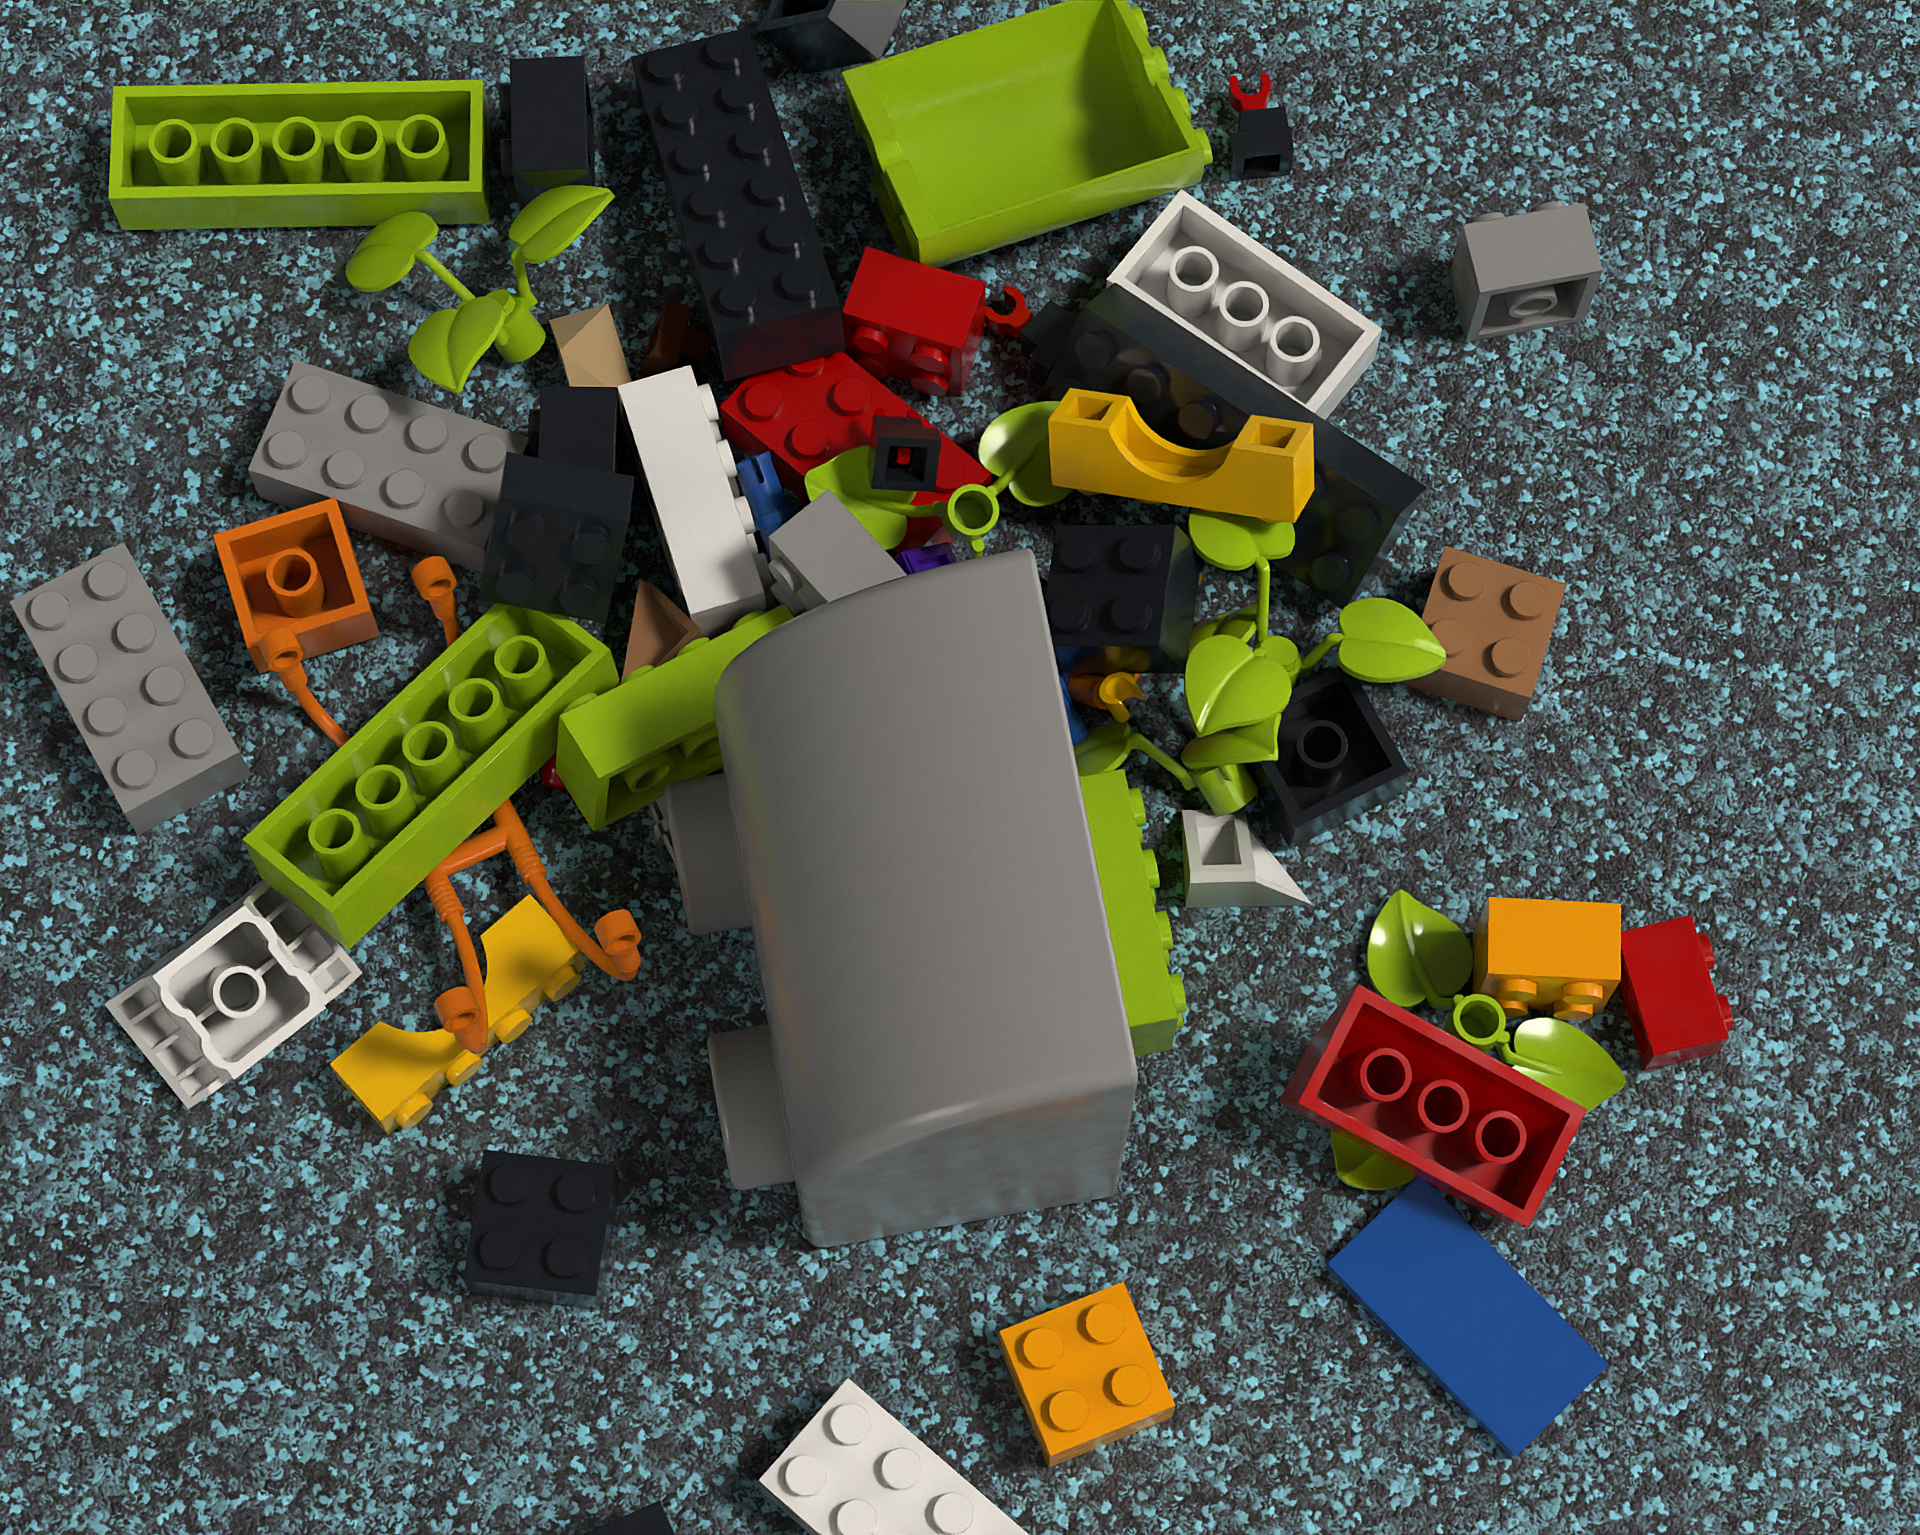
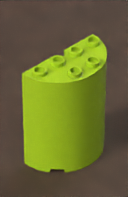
M1068 0L842 72L857 138L864 139L872 160L874 172L869 173L889 230L903 258L938 268L1200 183L1203 177L1204 166L1213 162L1208 137L1202 127L1193 129L1190 123L1191 112L1186 95L1181 86L1171 87L1169 83V68L1165 55L1159 45L1150 46L1147 24L1143 12L1138 5L1130 7L1127 0Z

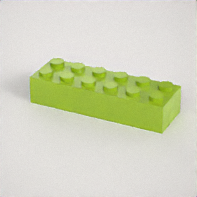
M483 80L113 86L108 199L122 230L379 225L381 222L399 213L410 211L425 213L436 224L489 223L490 109Z
M496 603L242 839L260 877L346 949H351L557 752L559 715L563 714L565 708L571 702L589 693H595L599 696L620 685L611 650L567 616Z

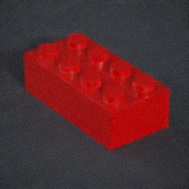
M841 351L749 375L721 404L720 413L723 435L749 457L770 451L772 456L770 458L779 481L808 505L810 501L804 479L809 470L830 461L849 449L869 445L872 419L876 408H883L884 414L888 417L906 418L907 410L912 408ZM917 413L919 415L918 418L921 419L923 428L937 429L925 418H923L919 413ZM939 431L941 448L935 492L917 491L910 505H928L936 501L946 503L958 488L968 484H978L987 488L991 486L992 473ZM906 516L907 530L903 541L896 548L886 552L894 558L900 552L944 542H948L950 545L955 539L946 532L942 523V517L913 518Z

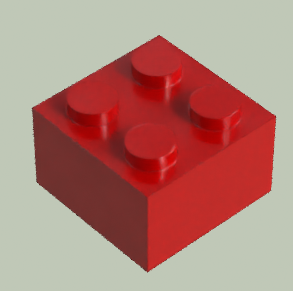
M866 246L842 310V323L846 344L844 353L875 378H885L887 375L910 381L914 388L928 395L944 396L946 393L962 397L985 332L986 283Z

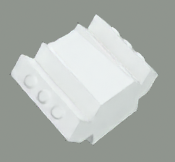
M265 880L253 886L239 900L222 910L206 923L207 925L177 949L171 950L157 960L142 975L121 988L104 1004L188 1109L210 1096L230 1079L233 1078L235 1080L322 1012L326 1008L325 1005L342 993L362 974V971L330 934Z

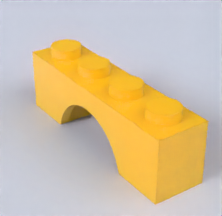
M1075 388L1068 390L1048 419L1051 481L1053 486L1076 489L1084 494L1104 493L1136 498L1138 501L1147 504L1162 502L1199 508L1207 512H1226L1257 517L1259 520L1268 523H1295L1315 490L1312 423L1251 415L1238 437L1229 444L1216 449L1195 450L1175 445L1156 434L1140 417L1129 396Z
M531 894L527 895L480 935L487 959V975L484 990L489 1029L487 1046L482 1053L473 1054L468 1049L462 1048L458 1044L454 1033L447 1032L444 1028L429 1032H409L379 1021L330 1063L339 1081L387 1135H390L399 1126L403 1130H407L417 1124L431 1110L433 1103L430 1099L449 1083L453 1087H457L467 1081L481 1067L483 1060L480 1057L499 1040L503 1044H507L516 1039L531 1024L533 1018L530 1014L548 998L553 1002L562 999L580 982L582 975L579 972L586 966L581 950L567 937L559 925Z

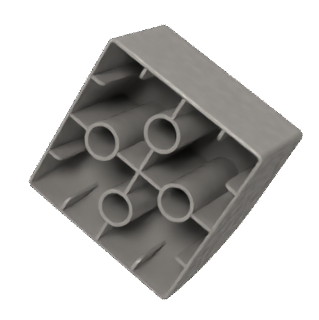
M1029 548L997 553L902 576L840 597L777 626L735 656L724 669L715 686L714 712L724 773L667 783L664 788L688 930L692 935L700 936L751 927L768 1022L766 1025L714 1033L707 1039L708 1055L731 1185L735 1189L743 1191L795 1181L804 1233L807 1240L817 1247L843 1245L1114 1196L1117 1192L1136 1094L1138 1070L1037 563L1033 551Z

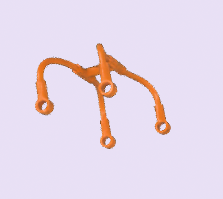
M432 556L420 561L413 568L411 577L421 596L425 600H429L436 618L442 621L447 647H449L461 636L456 616L459 608L453 594L457 580L444 557ZM280 627L266 633L259 640L258 649L267 667L271 671L278 673L285 689L293 693L310 718L340 749L351 738L324 710L306 685L307 675L300 662L304 653L294 631L291 628ZM510 798L490 815L495 827L463 841L421 881L440 920L444 924H448L460 955L467 987H455L441 994L434 1002V1009L444 1030L454 1033L458 1044L473 1054L482 1053L487 1046L489 1031L487 1004L477 955L463 920L464 908L448 877L507 849L523 882L532 886L550 916L567 937L594 964L618 980L631 981L636 977L641 963V957L636 945L641 940L642 934L628 910L612 911L596 922L594 932L602 946L601 948L565 909L545 878L547 870L539 854L536 852Z

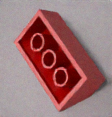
M1359 984L1353 986L1309 1042L1279 1101L1502 1223L1529 1228L1587 1111L1585 1107Z

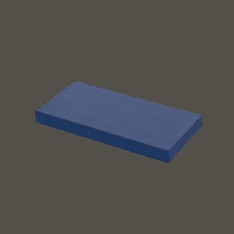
M1419 1177L1407 1186L1338 1252L1325 1267L1512 1459L1537 1437L1609 1365L1427 1181Z

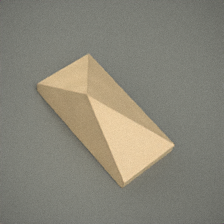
M608 304L549 320L569 387L618 388L619 385L632 382Z

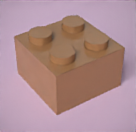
M1445 546L1421 620L1444 648L1446 662L1441 668L1428 675L1401 681L1400 684L1521 722L1532 697L1567 584Z

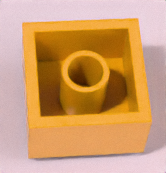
M1489 897L1473 931L1474 964L1472 994H1483L1493 998L1500 1004L1505 1017L1508 1018L1525 1016L1528 1014V1009L1554 1011L1553 1016L1555 1018L1568 1021L1587 1020L1593 1017V1013H1601L1621 980V904Z
M1124 1281L999 1331V1348L1048 1468L1172 1418L1176 1405Z

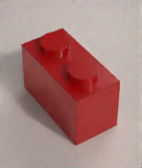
M1692 915L1621 932V980L1618 988L1643 1071L1718 1054L1729 1039L1728 1032L1733 1030V1017L1729 1002L1723 993L1716 994L1709 973L1710 970L1714 969L1715 965L1711 943L1705 932L1697 933Z

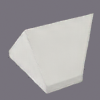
M1212 809L1182 810L1185 908L1312 905L1247 822L1245 809H1239L1222 816L1214 814Z

